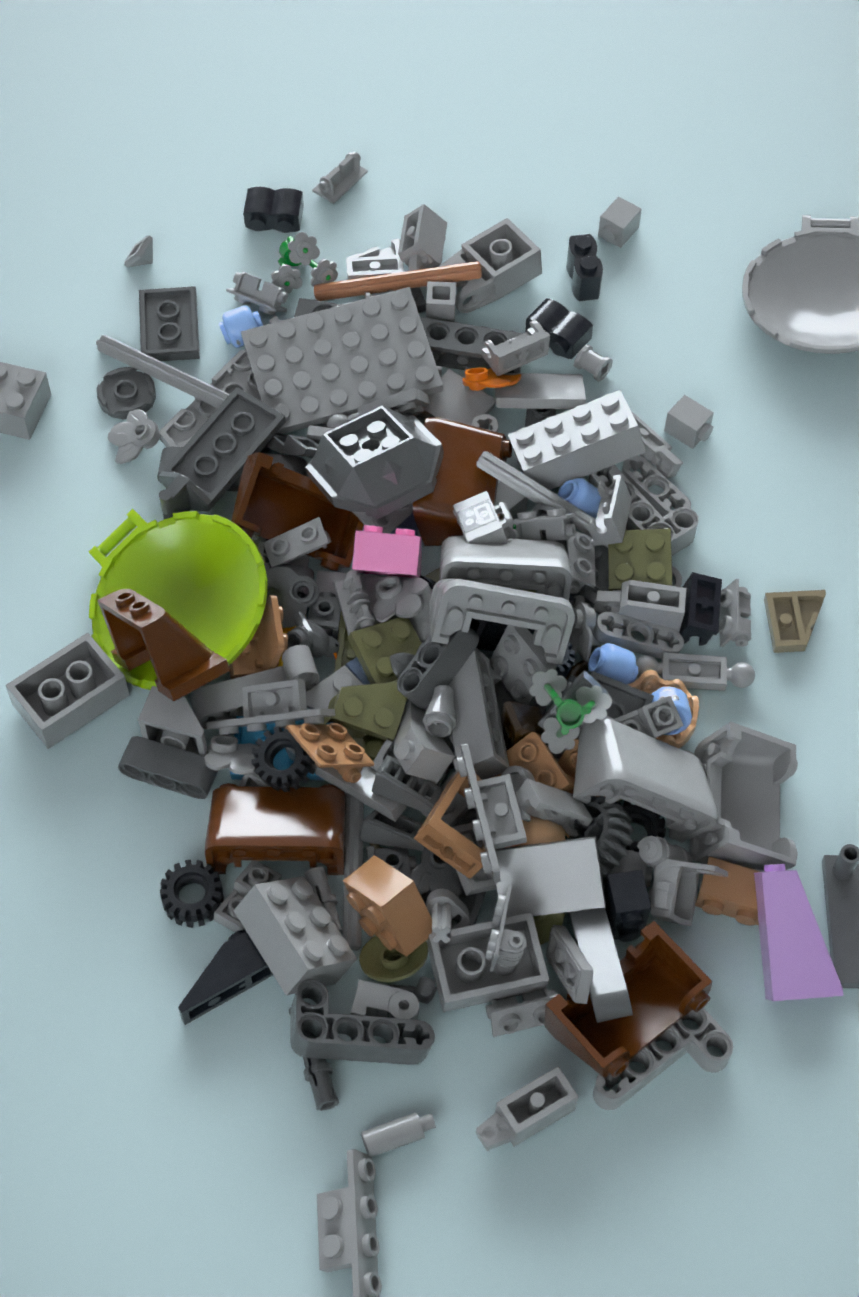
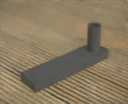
M847 844L842 847L839 855H824L822 870L830 957L842 988L859 989V848L855 845Z

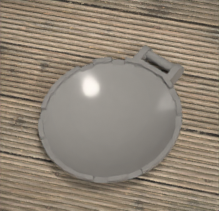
M802 215L801 231L794 232V237L783 241L778 238L762 249L761 254L755 260H751L743 277L742 297L747 313L763 332L785 345L808 352L840 354L859 351V217L850 216V219L811 218V215Z

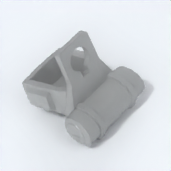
M646 836L637 845L641 859L646 865L654 868V884L648 893L651 915L661 921L691 926L695 910L699 874L728 877V871L714 865L693 863L692 856L685 848L671 845L667 840L658 836Z

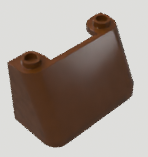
M433 417L426 418L424 426L442 443L444 455L436 476L437 482L434 492L413 502V515L424 546H441L442 542L448 537L464 536L457 522L458 518L453 512L454 504L487 491L493 506H495L498 479L477 467L476 464L484 451H488L505 463L507 458L512 457V445L510 440L506 439L505 434ZM502 513L497 514L499 520L503 518Z
M261 452L248 455L243 468L231 521L244 530L251 539L255 535L270 540L320 517L324 530L328 532L332 542L327 544L325 549L322 547L305 555L320 560L321 567L332 571H338L339 567L349 568L354 554L356 531H362L364 526L359 518L352 511L334 507L309 477L284 467V464L279 462L272 465L274 457Z
M231 783L220 785L212 793L205 839L206 863L213 867L214 872L226 874L228 864L234 862L235 867H242V860L309 861L310 868L317 867V863L325 865L327 867V875H344L345 792L332 784L322 785L321 787H301L297 790L290 787V792H284L281 788L277 791L272 787L237 786Z
M655 921L641 930L640 934L644 937V940L638 943L635 948L633 945H630L626 949V956L620 960L633 1015L597 1023L590 994L587 1004L575 1003L569 993L567 994V1001L558 994L545 1004V1028L556 1040L602 1077L611 1075L615 1078L628 1067L630 1059L693 1010L696 1013L703 1009L711 999L708 994L713 981Z

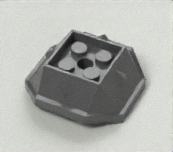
M382 405L324 433L313 459L305 468L308 477L334 507L353 512H366L367 516L380 519L434 492L437 482L436 476L442 463L444 451L442 443L414 415L404 416Z

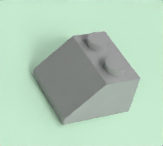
M152 686L138 718L142 737L202 756L207 755L204 730L186 697L183 696L176 701H172L160 693L157 687Z

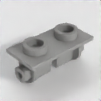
M357 152L346 154L345 159L328 175L320 178V183L312 189V192L334 204L368 172V170L360 166V155Z
M237 272L233 278V282L236 284L235 288L226 289V292L235 295L234 300L250 305L251 302L259 305V310L266 314L275 315L276 312H287L286 308L281 307V303L284 304L288 299V293L285 292L284 288L264 282L262 290H258L262 279L246 272Z
M565 508L547 510V516L538 517L536 511L522 512L517 514L518 519L513 520V524H516L515 530L518 532L517 539L543 540L542 530H546V538L551 541L569 540L571 536L576 534L575 525L570 524L569 518L577 516V513L566 514Z
M320 517L263 542L271 568L287 564L302 557V555L309 554L322 547L325 549L327 544L332 541L328 532L324 530Z
M577 531L575 536H571L564 544L571 565L572 582L570 593L572 594L578 593L584 585L593 588L596 586L595 547L591 543L592 537Z
M735 579L726 588L721 590L719 620L721 647L730 640L734 641L737 646L744 647L751 640V620L741 617H749L751 615V594L747 588L739 587V579Z
M543 988L542 990L522 994V1003H518L515 996L492 1000L490 1005H486V1013L488 1019H491L493 1037L544 1025L545 1004L558 994L555 993L554 989L548 990Z

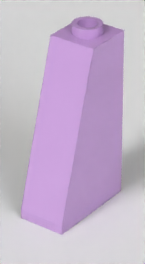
M785 864L764 865V872L754 873L765 998L771 1001L843 996L842 985L797 870H786Z

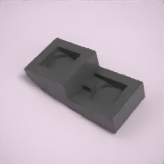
M276 433L266 446L283 454L313 458L318 444L310 438Z

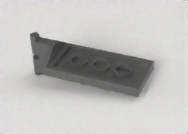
M236 387L159 474V480L166 488V490L159 492L163 518L167 519L173 517V513L190 511L191 509L209 512L242 474L248 455L261 452L286 423L285 415Z

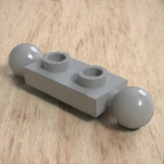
M663 652L661 663H658L655 658L649 655H643L636 659L638 678L647 670H655L658 675H661V679H680L686 688L725 691L727 680L731 681L736 687L746 688L755 679V671L747 663L740 662L732 668H727V657Z

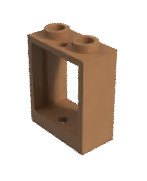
M458 771L445 787L414 839L471 879L483 867L480 853L486 852L484 843L481 848L441 820L457 792L465 797L464 789L469 788L467 776L460 778ZM476 774L477 781L482 780V779Z

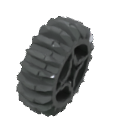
M591 796V802L583 804L593 820L588 826H585L576 819L574 821V829L577 830L578 836L573 837L569 835V838L565 836V839L596 836L603 878V875L612 874V869L615 866L621 867L619 861L622 856L629 855L626 847L633 843L630 835L634 832V829L630 824L632 819L619 803L609 804L605 802L606 797Z

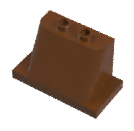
M117 590L97 600L115 647L111 651L114 661L126 670L131 671L151 660L157 676L155 683L158 691L172 701L180 699L230 671L227 659L210 650L165 609L134 590Z

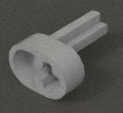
M436 889L429 894L426 907L432 918V940L435 943L442 940L446 944L451 940V929L469 926V910L450 890ZM458 914L460 915V922L452 920Z

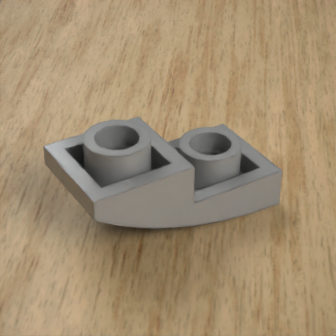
M671 695L614 719L616 722L653 738L684 726Z
M252 860L235 880L233 891L214 912V921L233 932L245 930L234 909L255 884L278 881L282 879V875L259 861Z

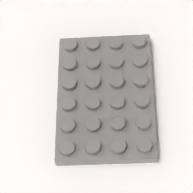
M410 287L241 331L261 402L285 415L286 423L277 434L309 427V425L315 426L326 423L334 414L340 413L349 416L358 413V406L412 387L428 395L443 391V383Z

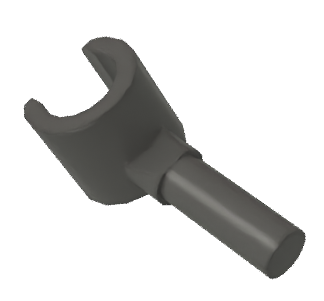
M420 977L416 987L386 984V986L412 992L419 1002L426 1004L432 1001L437 990L435 981L427 977Z

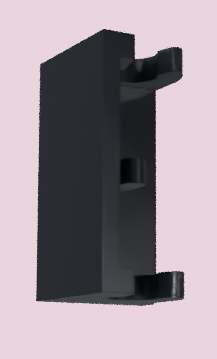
M692 572L683 585V588H686L685 614L679 633L684 639V644L690 640V637L698 636L699 646L707 644L711 637L719 632L722 579Z

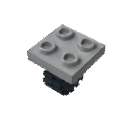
M508 625L490 658V666L503 679L501 682L518 703L536 706L535 696L530 695L528 691L529 686L533 684L531 682L533 672L537 670L546 672L547 669L553 668L557 671V675L566 678L575 663V650H571L572 644L568 642L562 665L548 663L545 661L544 648L541 645H533L534 629L529 631L527 628Z

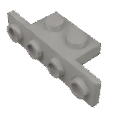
M304 679L242 686L244 718L207 722V729H219V735L239 734L240 727H247V732L267 730V724L275 723V727L279 726L280 728H284L286 725H295V721L304 720V723L313 725L323 724L324 717L335 716V709L318 708L307 710Z
M468 743L461 744L462 756L456 757L460 778L467 776L469 788L464 789L468 809L475 808L477 816L476 820H472L476 841L483 840L486 851L480 853L485 874L491 872L493 883L501 882L500 868L495 849L527 842L511 776L507 774L477 781Z
M352 1149L347 1151L348 1187L317 1194L319 1270L333 1272L352 1268L353 1297H379L382 1285L378 1275L377 1258L380 1246L376 1236L375 1218L378 1212L377 1203L374 1198L376 1170L372 1157L369 1158L368 1154Z

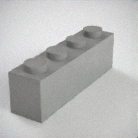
M475 648L448 685L454 690L453 700L456 716V727L452 730L449 737L454 745L456 756L453 759L456 771L458 772L456 757L462 756L461 744L468 743L475 773L484 780L501 774L509 767L490 660L478 648Z

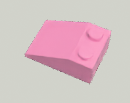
M364 525L363 531H356L352 565L354 571L385 576L420 577L422 538L415 536V530L396 528L395 534L383 533V527Z

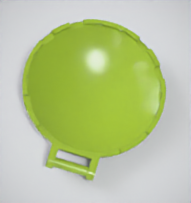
M132 508L126 514L128 518L98 547L94 546L88 551L102 566L99 572L101 579L96 593L91 594L89 605V618L92 620L93 631L91 637L123 673L126 682L147 690H151L152 686L157 687L155 683L157 676L151 660L131 671L126 670L114 661L111 651L115 647L97 601L117 590L132 589L165 609L210 650L227 659L228 665H230L252 640L266 606L267 574L263 558L257 546L238 525L216 514L212 516L199 514L197 511L173 513V517L159 522L153 520L147 523Z

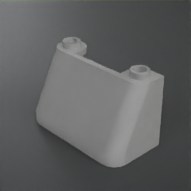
M451 536L442 542L439 581L443 579H463L512 589L536 590V593L561 597L569 601L572 582L571 565L565 547L559 542L507 538L509 543L468 544L464 536Z
M443 579L434 585L429 600L431 642L448 644L449 637L454 632L461 630V632L468 633L472 618L534 629L533 645H541L544 648L545 661L562 665L575 621L572 604L566 599L463 579Z
M609 716L603 720L596 719L593 723H585L580 727L573 792L574 799L587 804L591 802V796H606L605 802L609 804L619 799L633 803L666 817L669 838L681 843L717 825L718 808L702 763L694 753L681 750L614 721Z
M729 722L702 740L694 752V755L700 759L718 808V819L715 827L690 839V855L692 860L707 864L710 856L750 869L764 870V865L785 864V868L788 870L796 866L798 852L793 840L785 837L780 838V784L793 776L797 770L796 745L734 722Z

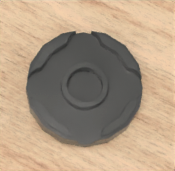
M133 367L117 368L108 372L96 388L98 404L103 412L113 418L122 420L127 419L129 412L133 410L147 412L152 408L156 399L155 384L150 375L143 374Z

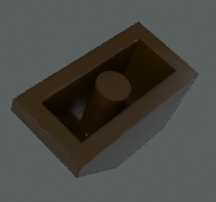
M513 701L504 702L501 725L506 750L510 749L531 732L538 733L540 736L545 732L538 725V721L542 718L539 707Z

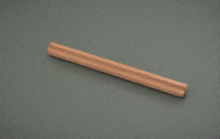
M476 261L316 284L314 286V296L318 301L365 295V292L374 294L407 287L427 286V281L459 282L480 279L482 277V269L480 263Z

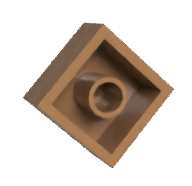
M374 855L343 880L349 892L346 896L347 900L361 916L359 920L361 927L369 936L376 935L379 937L383 945L390 951L396 949L407 957L428 940L429 934H432V918L415 882Z

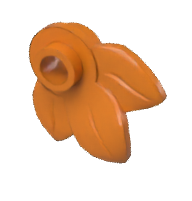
M471 368L465 371V377L462 381L464 386L469 387V390L479 391L486 388L513 386L520 381L521 374L497 376L492 368Z

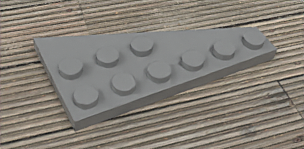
M275 315L269 321V324L279 322L281 320ZM240 350L212 378L210 385L228 394H231L238 387L260 400L246 350ZM195 397V400L186 409H181L160 430V440L166 447H184L217 408Z

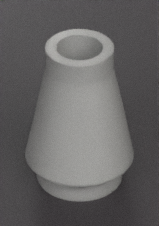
M439 685L434 688L432 699L423 718L426 731L433 736H448L456 727L453 700L454 690L449 686Z

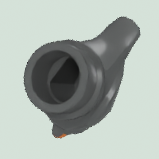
M302 611L295 612L293 617L296 627L287 633V649L295 645H307L314 658L325 656L334 660L337 659L338 641L328 636L322 627L309 621Z

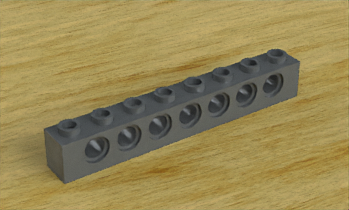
M299 298L294 317L343 304ZM420 317L436 366L465 371L471 368L490 369L491 367L481 355V350L486 348L484 342L491 340L496 346L523 334L515 331ZM522 366L507 373H521Z

